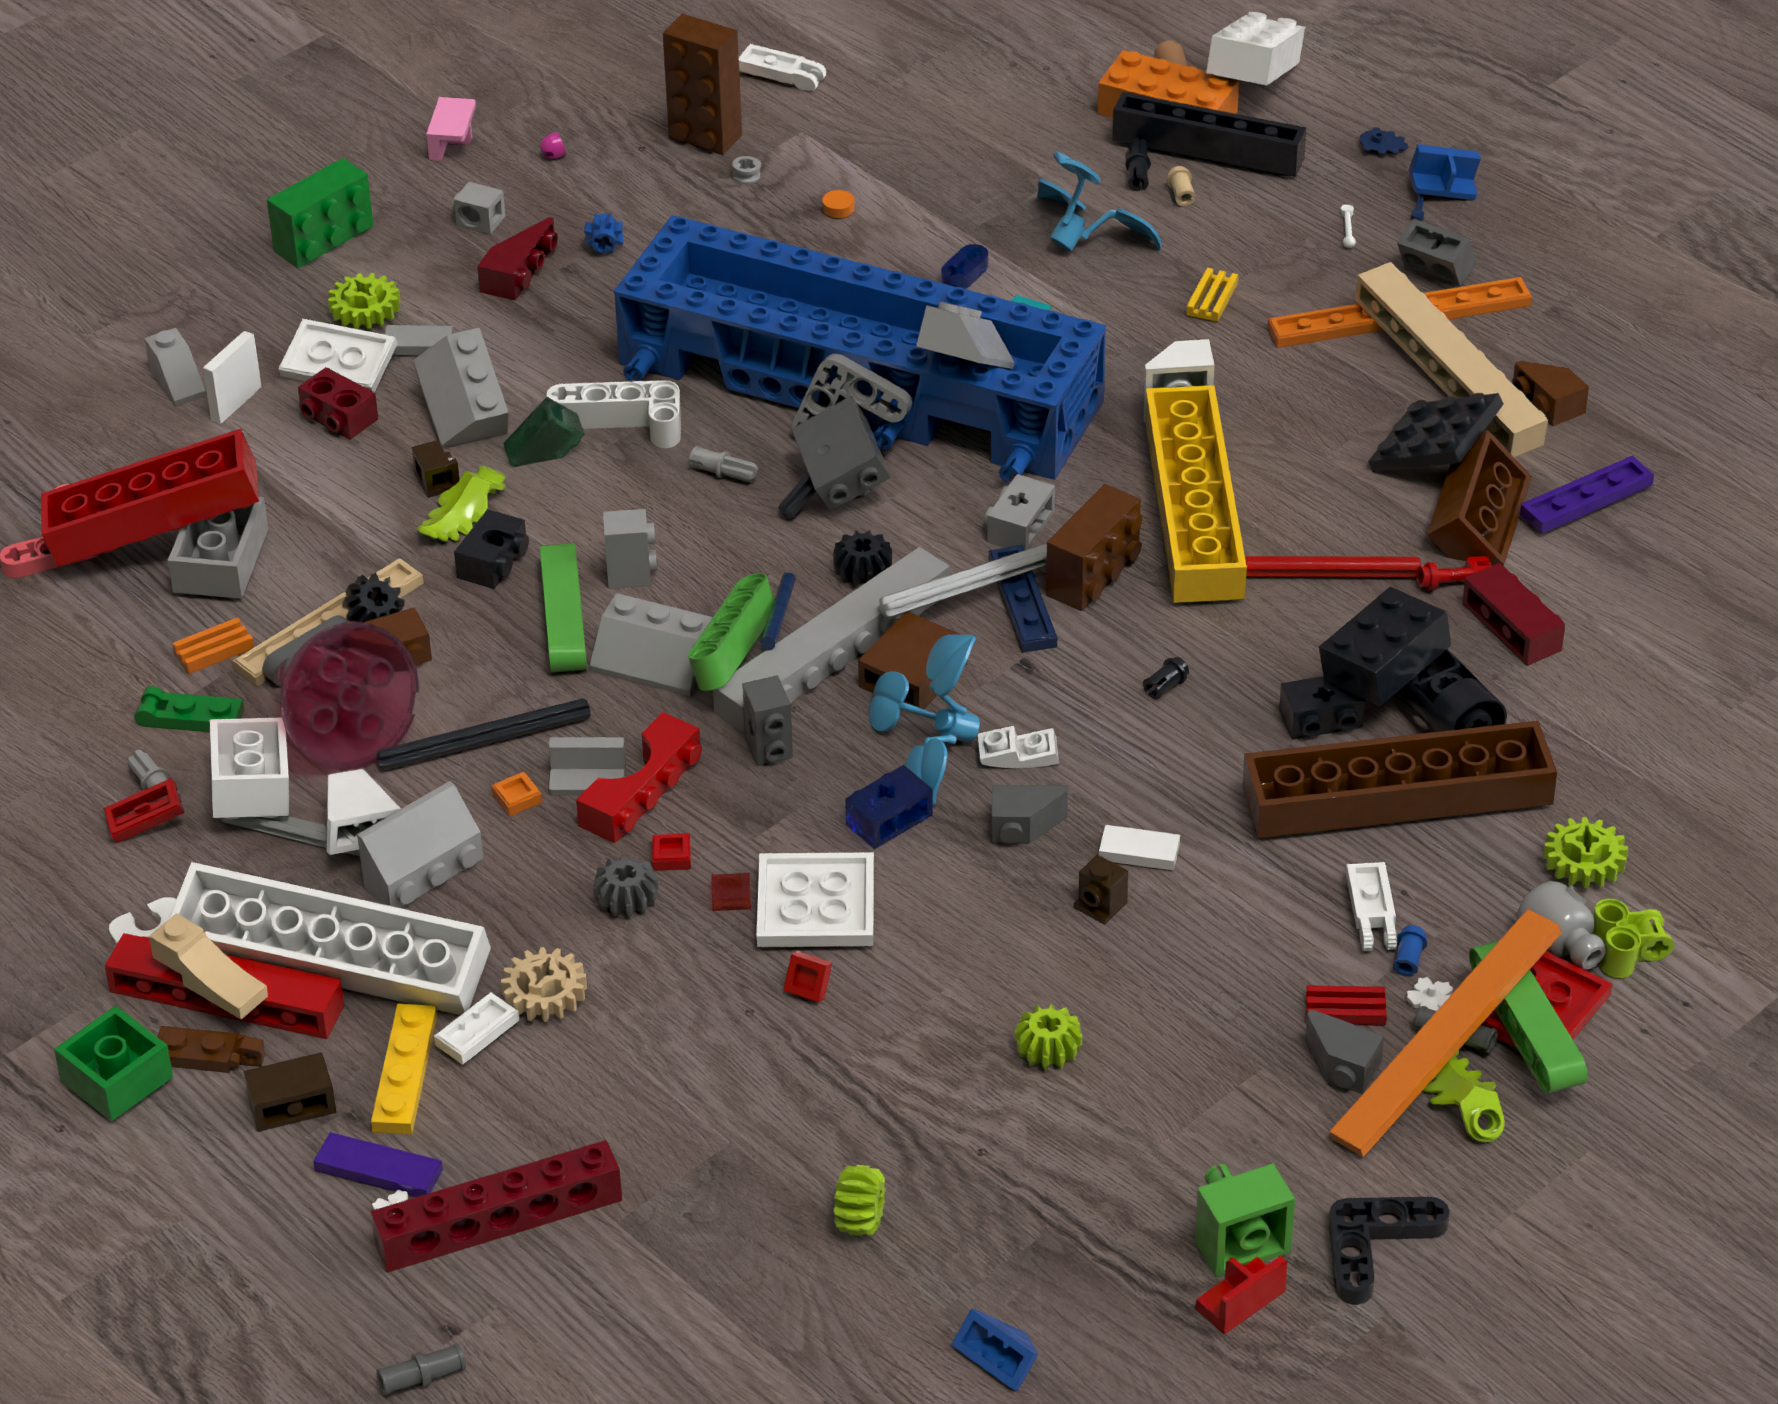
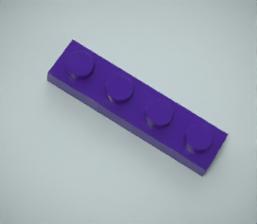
M1630 456L1522 503L1520 515L1542 534L1652 486L1654 474L1634 456Z

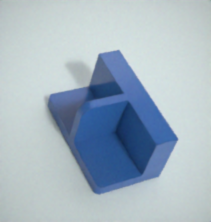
M1417 144L1409 167L1414 192L1476 200L1478 193L1474 177L1481 160L1479 152Z

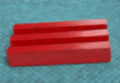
M172 778L103 808L111 837L116 843L185 813L183 806L180 804L182 801L177 793V784ZM132 810H135V811H133V812H131V813H129V814H127V815H124V816H122V817H120V818H118V819H115V818H117V817H119V816H121V815H123V814H126V813H128V812H130V811H132Z
M1306 985V1012L1308 1014L1309 1010L1312 1009L1351 1024L1386 1025V990L1384 986ZM1315 1008H1338V1009H1315Z

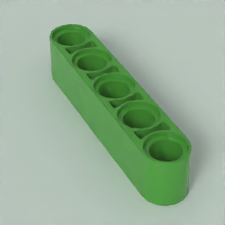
M575 543L540 546L551 673L587 670Z
M751 574L736 583L688 652L687 656L700 690H715L727 684L766 627L775 599L765 574Z
M1500 940L1470 949L1469 961L1472 971ZM1529 970L1494 1010L1544 1093L1550 1094L1585 1084L1588 1079L1585 1061L1531 970Z

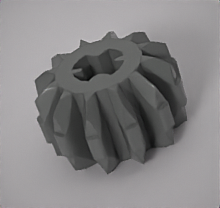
M621 855L620 860L607 859L605 867L597 868L593 891L602 911H611L614 918L621 913L627 914L630 918L633 912L645 914L647 906L655 905L659 884L656 872L653 871L650 862L641 863L638 855L631 860L625 859Z

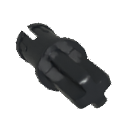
M1138 137L1132 139V143L1128 145L1129 156L1126 159L1125 165L1129 171V187L1134 191H1141V181L1143 190L1148 187V170L1150 169L1151 161L1147 154L1146 140H1139Z

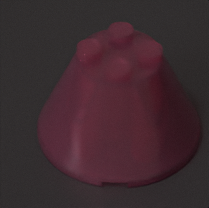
M344 622L325 628L298 648L278 673V679L281 683V714L289 737L303 754L328 767L352 769L377 761L376 752L378 750L398 745L410 728L415 716L412 711L416 692L419 693V680L413 658L396 636L373 624Z

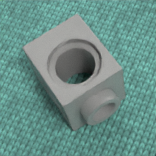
M468 182L453 199L452 208L455 211L456 226L492 234L506 217L503 190Z

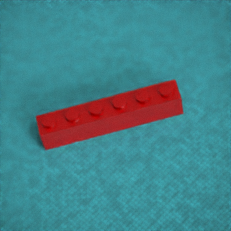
M123 933L104 965L111 993L322 1039H328L345 1006L341 979L226 955L244 971L267 985L268 997L244 1018L239 1019L185 987L180 973L153 958L150 939L145 936Z

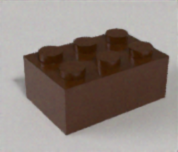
M1104 484L1047 541L1046 596L1083 611L1092 601H1096L1100 597L1103 589L1111 581H1115L1120 576L1121 571L1130 561L1137 559L1142 547V543L1139 541L1140 527L1143 520L1142 515H1140V498Z

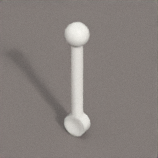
M1351 205L1341 206L1340 212L1345 220L1346 237L1343 239V245L1346 248H1352L1356 243L1355 238L1352 236L1351 216L1353 215L1354 208Z

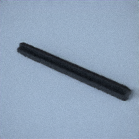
M582 698L380 749L376 752L377 763L381 770H388L585 720L591 717L588 701Z

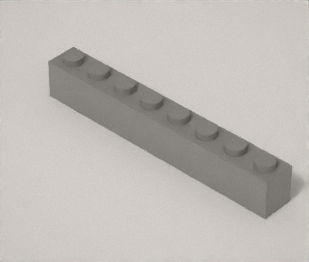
M918 547L776 643L773 649L764 651L736 670L727 684L713 690L714 713L745 734L742 683L778 675L790 703H792L808 690L815 688L831 674L841 670L850 661L867 652L904 614L901 613L889 618L884 617L878 609L881 597L950 575V566L923 548ZM936 602L910 610L909 612L919 616Z

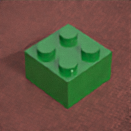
M114 1006L54 1048L61 1082L110 1121L115 1120L173 1078L167 1044L118 1006Z

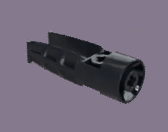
M1448 649L1397 692L1434 732L1506 724L1507 712L1505 706Z

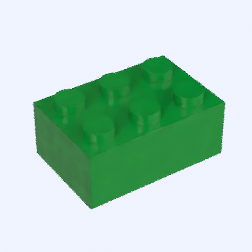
M344 158L337 160L267 199L273 250L297 268L304 266L374 226L368 174Z

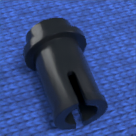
M1180 657L1167 658L1162 668L1143 681L1144 690L1147 691L1155 684H1158V687L1148 694L1151 698L1157 700L1175 684L1184 683L1189 674V668Z

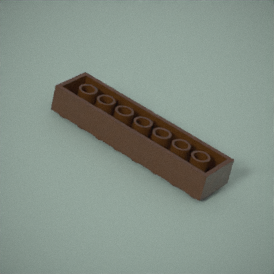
M1539 721L1245 753L1242 786L1257 837L1264 838L1553 805L1557 770Z

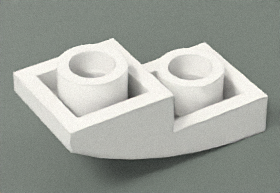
M1014 726L978 734L980 760L983 765L1001 768H1035L1059 764L1057 739L1053 728L1017 736Z

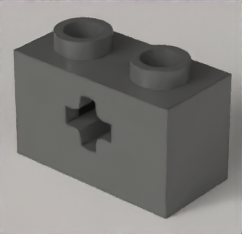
M778 675L742 683L745 738L757 766L793 758L791 703Z

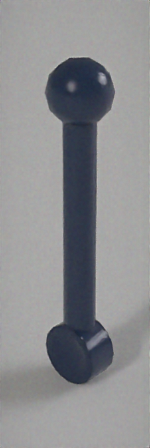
M1418 194L1416 210H1413L1411 213L1412 221L1413 219L1424 220L1422 208L1425 194Z

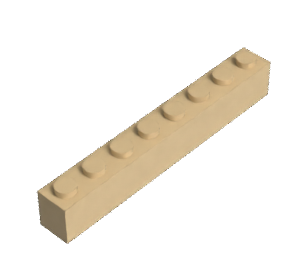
M1389 262L1358 274L1355 301L1448 396L1461 398L1469 397L1475 393H1483L1484 395L1499 393L1504 405L1484 431L1488 430L1513 457L1544 445L1548 419L1544 413L1538 410L1525 397L1524 393L1518 390L1505 377L1504 373L1498 370L1486 358L1484 353L1478 350L1466 338L1465 334L1459 331L1447 319L1446 315L1439 311L1427 299L1426 295L1420 292L1408 280L1404 273H1401Z

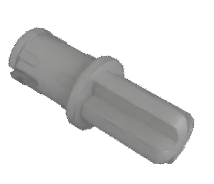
M695 446L689 457V460H693L689 462L690 467L715 473L718 478L728 476L751 483L754 482L758 473V467L755 463L731 457L730 453L726 451L717 453Z
M136 750L132 756L128 757V765L141 780L140 784L143 790L168 779L167 771L164 768L158 767L149 755L143 753L142 750ZM177 790V793L180 795V798H182V794Z

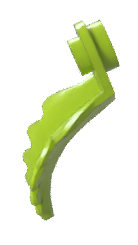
M480 466L477 473L464 471L460 481L449 490L443 492L438 498V503L442 507L432 510L428 514V517L432 519L423 521L418 526L417 531L433 539L439 538L443 542L448 541L449 538L453 541H459L458 531L467 535L473 528L472 522L477 523L488 509V493L495 494L497 489H505L506 484L503 482L506 475L485 466Z
M1458 1050L1423 1091L1438 1093V1095L1430 1099L1431 1104L1458 1105L1466 1132L1472 1139L1478 1142L1494 1141L1503 1132L1505 1124L1497 1092L1493 1091L1496 1084L1495 1082L1478 1081L1482 1077V1073L1478 1070H1465L1469 1065V1060L1467 1058L1457 1059ZM1480 1115H1484L1488 1119V1126L1484 1130L1478 1125Z

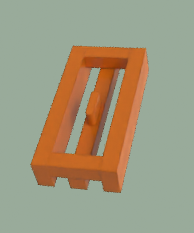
M237 617L175 641L172 645L175 656L188 674H191L254 648V641L251 634H247L245 626H241V621Z

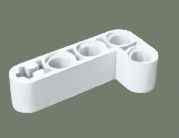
M662 380L557 384L550 387L546 393L549 423L556 429L650 427L651 443L657 447L670 448L677 445L681 440L679 386L674 382Z

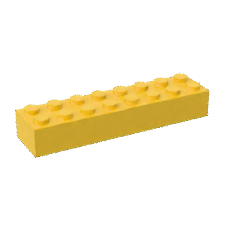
M1215 386L1146 388L1145 424L1173 602L1245 599L1247 566Z

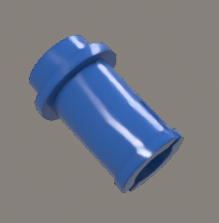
M1408 925L1397 935L1399 947L1393 964L1394 970L1402 976H1413L1418 972L1421 952L1428 944L1425 931L1421 927Z

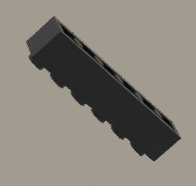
M1122 92L1113 109L1112 140L1123 142L1127 145L1132 143L1133 138L1138 137L1139 140H1146L1148 148L1158 151H1168L1188 157H1198L1218 163H1228L1252 170L1258 169L1274 172L1282 176L1289 175L1296 177L1305 159L1306 127L1128 92Z

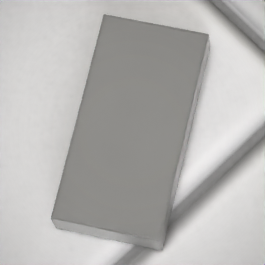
M387 325L385 335L396 337L397 346L393 355L419 356L444 336L454 333L453 326Z

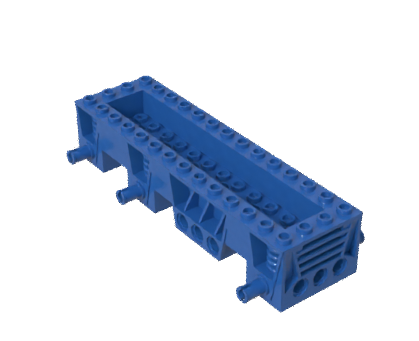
M671 215L613 291L615 296L619 364L626 366L623 373L630 382L634 381V379L635 381H642L647 372L681 380L694 362L693 353L718 359L727 389L799 408L819 365L827 356L840 354L904 389L911 397V410L898 422H889L864 408L865 416L872 432H874L873 435L879 449L885 440L887 442L883 446V450L889 449L896 438L928 446L940 428V418L991 431V463L1002 466L999 470V475L1007 483L1013 474L1015 475L1012 480L1017 474L1022 475L1023 472L1056 480L1104 402L1107 325L1060 314L1056 311L1029 306L1024 303L997 298L993 295L966 290L961 287L934 282L930 279H922L898 271H891L871 266L870 264L812 251L807 248L784 244L776 240L721 228L685 217ZM939 302L982 311L980 318L992 321L1014 360L1013 369L982 364L916 347L926 306L938 308ZM835 365L831 367L832 373L826 382L832 383L839 375L837 373L838 367ZM857 381V389L861 394L866 396L872 395V386L867 381ZM816 391L814 399L821 405L827 394L822 391ZM881 391L875 400L879 402L884 392ZM893 399L891 401V408L896 411L898 409V401Z

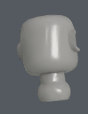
M1545 882L1534 887L1521 901L1518 909V919L1527 909H1530L1560 925L1562 934L1546 950L1547 952L1557 957L1570 955L1571 961L1582 969L1593 968L1603 959L1606 953L1605 944L1602 939L1593 934L1595 927L1594 917L1585 905L1587 900L1581 897L1571 885L1567 887L1560 882Z

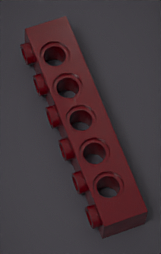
M607 1140L375 1209L370 1211L375 1244L388 1273L622 1201L620 1168Z

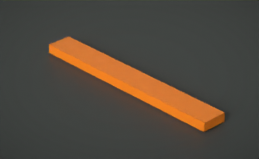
M1521 277L1424 293L1427 299L1446 315L1448 320L1528 307L1532 303V296ZM1359 304L1269 318L1267 325L1277 348L1384 330Z
M1527 909L1330 1130L1332 1140L1364 1157L1562 934L1560 925Z

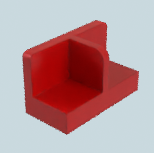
M1257 1256L1243 1266L1235 1258H1230L1225 1263V1279L1196 1299V1310L1225 1335L1286 1291L1288 1261L1279 1256L1267 1265Z

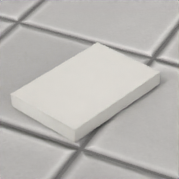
M303 319L278 370L281 377L307 381L327 367L375 393L396 349L397 340L394 336Z

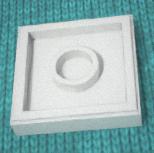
M242 332L203 367L210 417L213 422L222 424L261 388L255 338L252 333Z

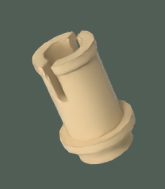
M1182 166L1173 167L1169 171L1167 184L1173 189L1177 204L1184 207L1195 202L1196 194L1191 185L1192 175L1188 169Z

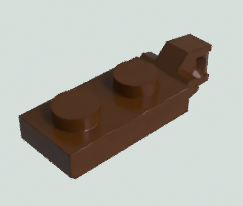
M161 1026L157 1036L167 1044L171 1067L230 1073L231 1068L239 1067V1065L261 1067L265 1058L263 1040L247 1037L243 1034Z

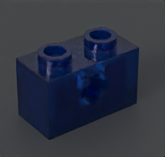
M902 765L845 798L846 826L875 850L933 816L932 788L905 765Z

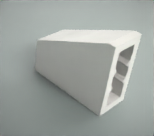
M363 769L328 775L326 852L329 855L359 850L357 834L401 809Z

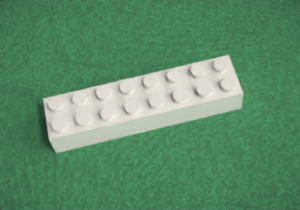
M194 862L190 864L169 917L170 919L177 913L205 929L206 936L225 955L248 960L252 959L281 967H290L295 970L318 975H327L332 978L341 979L343 989L410 1004L436 1005L437 1010L462 1015L470 1008L491 949L485 929L482 926Z

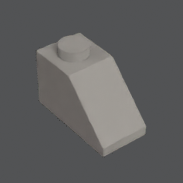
M176 328L161 331L144 338L149 369L174 406L206 396L204 385L189 346Z

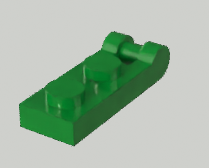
M149 686L143 691L141 697L142 704L137 707L134 719L139 725L145 727L210 732V719H241L244 712L243 699L167 693L158 687Z

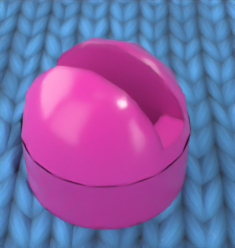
M557 131L547 135L541 141L540 148L546 158L558 159L566 155L565 147Z

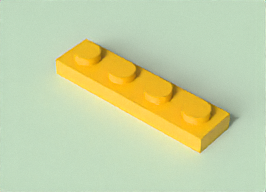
M397 1003L371 1119L372 1132L411 1135L413 1133L437 1021L436 1005Z

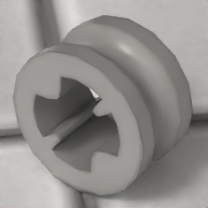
M750 156L734 159L732 162V179L740 184L755 183L760 178V161Z

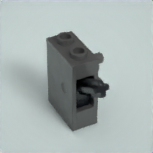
M852 396L792 428L808 472L780 503L778 509L785 517L792 519L813 494L817 492L831 511L857 496H867L871 488L891 478L867 418Z

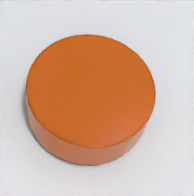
M833 190L826 193L822 198L823 212L827 216L836 219L850 216L855 210L854 196L845 190Z

